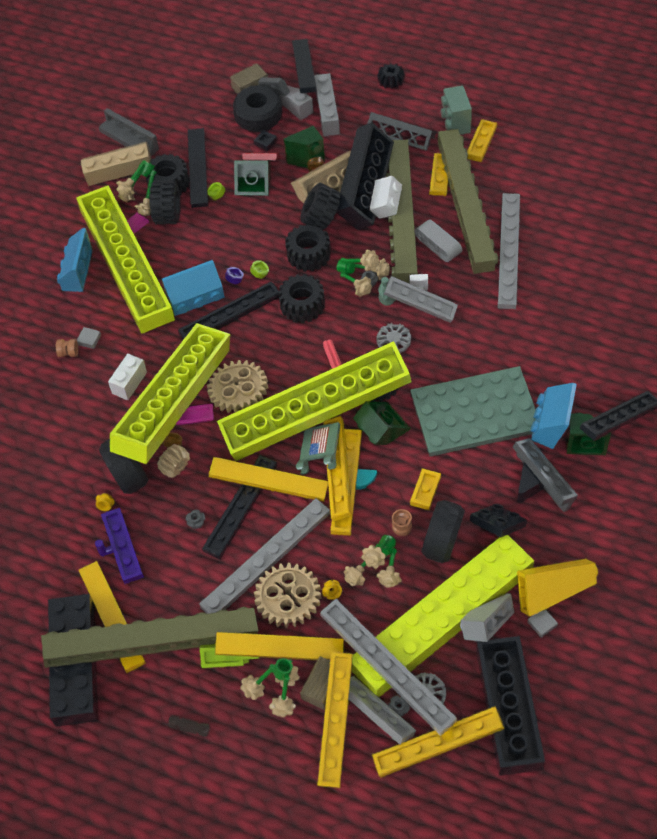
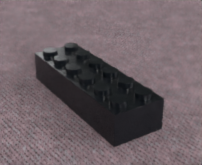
M372 122L356 130L340 191V203L336 212L357 230L374 225L376 215L370 211L375 180L386 177L394 141Z
M90 594L48 599L49 632L63 633L71 629L87 630L95 626L94 603ZM96 661L49 667L50 719L55 727L98 721Z
M520 636L492 639L487 642L477 641L476 654L486 709L496 707L504 726L503 730L491 734L499 776L543 770L545 758Z

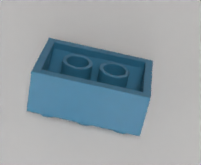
M86 228L80 229L70 237L67 246L64 248L65 256L61 260V272L57 275V282L60 284L62 291L83 292L93 252Z
M213 260L162 278L165 294L172 307L174 316L184 314L187 311L224 298L223 286Z
M576 383L547 387L544 394L540 393L536 402L539 406L536 408L533 416L536 420L530 429V432H533L532 441L551 449L554 448L569 426Z

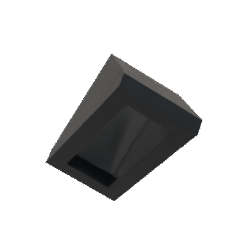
M525 462L523 463L519 485L518 503L524 502L544 489L542 482Z

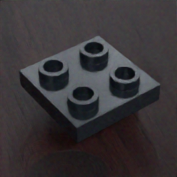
M493 504L471 513L469 520L499 537H504L525 528L527 525V519L521 517L516 512L505 509L500 504Z

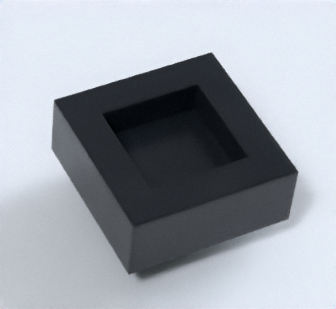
M265 130L254 139V145L266 151L277 142V136Z

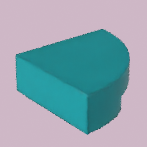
M358 469L356 490L364 489L374 482L377 477V470Z

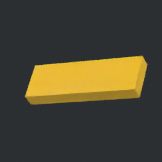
M481 119L467 150V159L482 162L496 131V122Z
M434 153L429 195L447 196L448 177L447 173H445L442 155L439 153Z

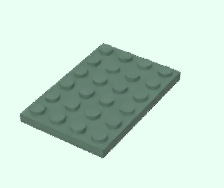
M520 366L410 390L429 457L527 436L533 433L530 432V429L536 418H533L536 409Z

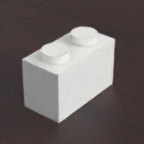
M393 176L375 180L370 211L380 219L397 214L402 184Z
M130 354L125 356L108 381L112 394L129 400L147 373L143 359Z

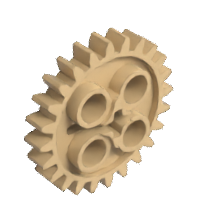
M238 360L237 364L231 361L230 366L224 364L223 369L218 367V373H213V378L208 379L210 384H207V393L211 403H214L216 408L220 407L221 411L226 408L227 413H230L231 410H234L236 413L238 409L242 410L258 403L257 400H264L262 395H267L268 380L264 370H261L260 366H255L254 362L249 365L248 360L241 364L240 360Z
M290 563L287 564V568L280 564L278 570L272 566V573L265 571L266 578L259 577L261 584L255 585L258 591L254 592L256 598L255 605L258 606V613L263 612V619L269 617V623L271 624L276 621L277 627L284 623L285 628L288 627L289 623L296 627V621L304 624V617L311 619L310 612H317L315 606H320V600L318 599H321V592H319L321 588L317 584V577L313 578V572L311 571L306 574V567L299 570L298 564L291 568ZM286 580H292V581H293V582L290 583V584L284 583ZM271 593H277V596L269 597ZM301 593L307 594L305 597H298ZM286 606L292 607L288 611L282 610Z

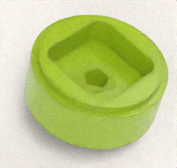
M215 182L208 188V195L213 200L220 199L225 193V187L220 182Z
M257 260L253 262L250 271L256 278H264L269 272V267L265 262Z

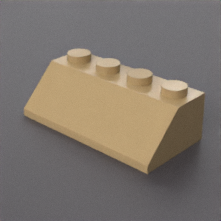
M148 142L83 158L81 165L88 186L132 175L138 169L142 160L150 163L151 155Z
M351 151L338 156L291 182L298 198L303 204L311 189L319 182L339 192L341 191Z

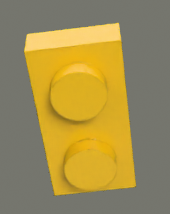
M422 468L410 500L411 506L430 510L441 479V473Z

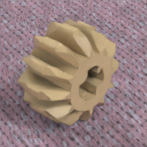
M173 444L159 457L158 469L164 475L174 478L188 465L187 462L190 460L189 453L185 448Z

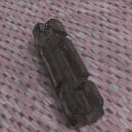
M171 715L168 720L170 728H180L179 730L193 734L199 733V735L205 737L210 732V725L201 722L199 724V721L184 717L180 719L176 715Z

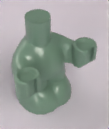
M383 277L378 288V297L383 305L389 306L396 300L384 295L389 280L387 277Z

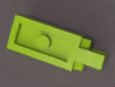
M216 644L200 645L201 668L244 666V663H249V659H259V657L215 655Z

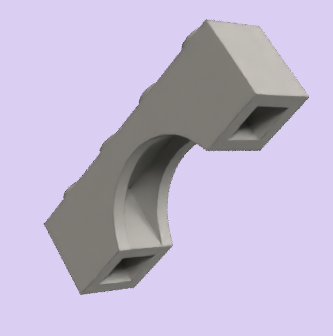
M330 73L314 75L323 136L340 134L339 118Z

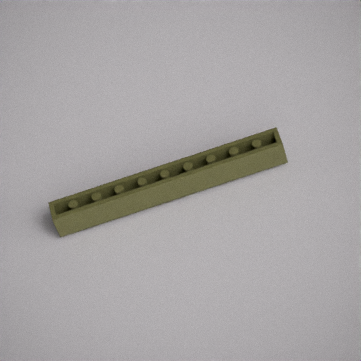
M458 129L438 131L437 144L442 155L445 173H447L450 191L473 274L495 271L498 255L494 253V241L489 237L490 228L486 226V214L482 212V200L478 199L479 191L478 187L474 185L475 177L474 173H471L470 160L467 161L468 155L467 149L463 147V136H460Z
M393 140L394 144L387 169L389 173H386V177L393 176L402 184L397 214L388 216L389 223H392L389 226V235L393 236V239H390V250H394V253H391V264L395 263V267H392V277L410 284V275H417L409 148L408 140Z
M241 607L233 611L219 610L216 613L210 614L201 612L187 617L179 615L171 619L157 618L153 621H135L132 624L125 625L116 623L110 627L94 626L87 630L71 629L63 633L49 632L46 635H41L44 668L197 648L200 645L216 644L217 632L258 634L254 608Z

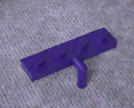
M117 508L101 514L111 545L105 547L102 540H97L95 546L99 555L106 556L114 553L124 584L144 578L121 509Z

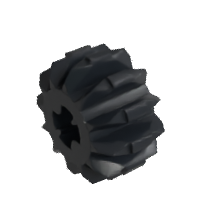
M391 62L389 65L384 64L383 67H380L377 74L380 86H384L385 89L391 88V90L394 87L398 89L399 85H403L405 78L402 66H398L397 63L393 65Z

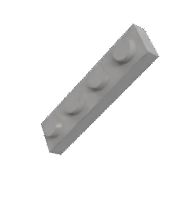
M392 276L389 278L384 295L449 323L452 322L458 304Z
M354 676L350 678L348 699L399 744L414 737L416 730L357 678Z

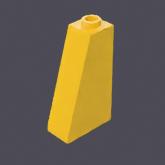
M581 559L518 570L520 611L528 616H533L597 584V566L588 559Z

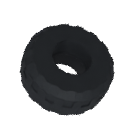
M262 85L249 86L239 92L233 101V113L237 124L250 132L268 131L277 125L282 117V102L278 93Z
M110 439L101 444L99 452L124 494H132L146 486L149 479L138 461L110 452Z
M446 500L437 502L421 551L425 558L440 563L449 561L465 513L461 505Z

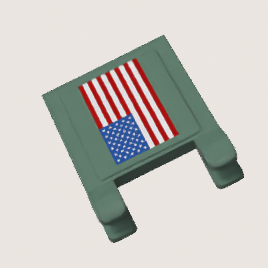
M339 422L305 430L300 460L296 464V469L301 470V475L309 472L308 461L324 458L323 462L325 465H328L329 470L336 468V450L341 425Z

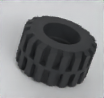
M162 154L163 156L158 155L155 159L152 158L150 164L155 166L153 170L156 171L153 181L175 180L179 187L180 196L182 192H186L190 180L184 160L180 159V156H174L173 154ZM150 175L146 178L147 185L149 184Z
M175 180L153 181L150 188V212L153 222L155 224H177L181 208L177 182Z
M320 182L316 184L309 192L303 204L300 218L301 223L305 225L310 224L311 226L315 224L318 228L326 229L337 212L340 203V192Z
M306 224V226L299 225V228H293V232H289L288 237H286L287 258L291 266H296L297 270L303 269L305 272L307 270H310V272L314 271V269L319 270L321 266H325L327 261L330 260L331 255L330 238L327 231H324L322 227L318 228L315 224L313 226L310 224Z
M296 274V277L290 276L288 277L289 280H284L278 292L282 314L288 320L293 319L295 323L297 321H300V323H304V321L311 322L313 318L317 319L318 314L321 315L325 308L324 289L320 281L314 279L312 275L308 277L307 274H303V276ZM299 297H308L305 300H296Z

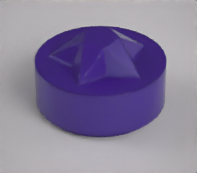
M229 267L225 273L226 280L233 284L241 283L244 276L243 272L236 267Z

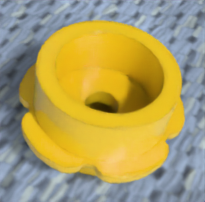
M107 493L97 495L95 498L96 507L101 511H109L115 503L111 495Z
M328 580L322 589L323 596L329 600L339 598L342 593V588L337 580Z

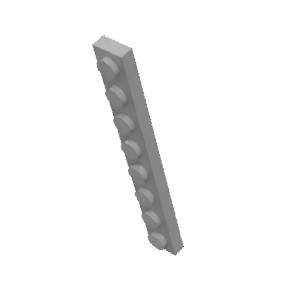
M503 193L498 289V308L516 309L520 194Z
M315 498L199 603L200 608L207 614L226 610L258 581L259 577L265 574V571L270 570L272 566L330 515V510Z
M337 599L320 612L321 617L440 736L457 721V718Z

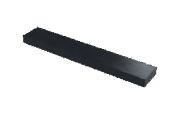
M308 39L292 40L300 93L316 92Z
M204 128L188 129L191 208L208 207Z
M271 281L178 329V333L184 340L196 323L218 330L279 298V290Z
M646 391L582 423L579 429L595 441L657 409V398Z
M259 455L254 466L275 470L277 462ZM241 484L202 548L204 553L218 559L222 558L263 490L262 488Z

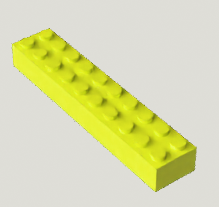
M109 186L76 197L80 211L141 334L175 321L172 307Z
M196 323L110 433V452L147 464L229 352L230 334Z
M393 341L218 420L217 423L230 454L235 461H238L412 381L410 373Z
M510 536L500 537L375 638L411 672L461 631V619L469 611L505 595L518 584L517 571L533 568L534 560ZM357 652L353 655L351 671L378 698L392 688Z

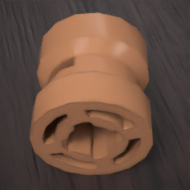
M57 339V357L60 358L67 355L77 357V339H70L69 341Z
M405 509L396 510L392 515V530L396 535L406 536L412 530V516Z

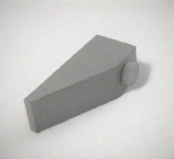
M287 86L290 92L286 96L279 95L282 105L299 120L313 113L312 98L307 93L301 94L298 88Z
M505 594L469 611L461 619L460 623L464 640L487 642L514 614L511 594Z

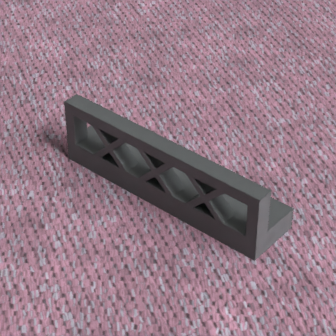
M108 108L104 110L106 121L99 126L101 133L126 147L148 142L151 156L159 150L155 134Z
M373 112L370 113L367 123H373V120L378 121L381 126L380 130H383L391 140H403L400 133L407 130L412 136L408 139V145L426 151L428 150L431 138L434 139L436 135L434 131ZM389 126H394L396 133L389 136L385 129ZM421 135L427 136L424 146L418 144L417 137Z
M530 438L515 442L513 449L517 452V457L522 463L525 462L544 485L546 492L563 512L568 511L578 496Z

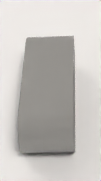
M427 220L415 229L416 237L445 262L451 261L462 253L460 243L432 220Z

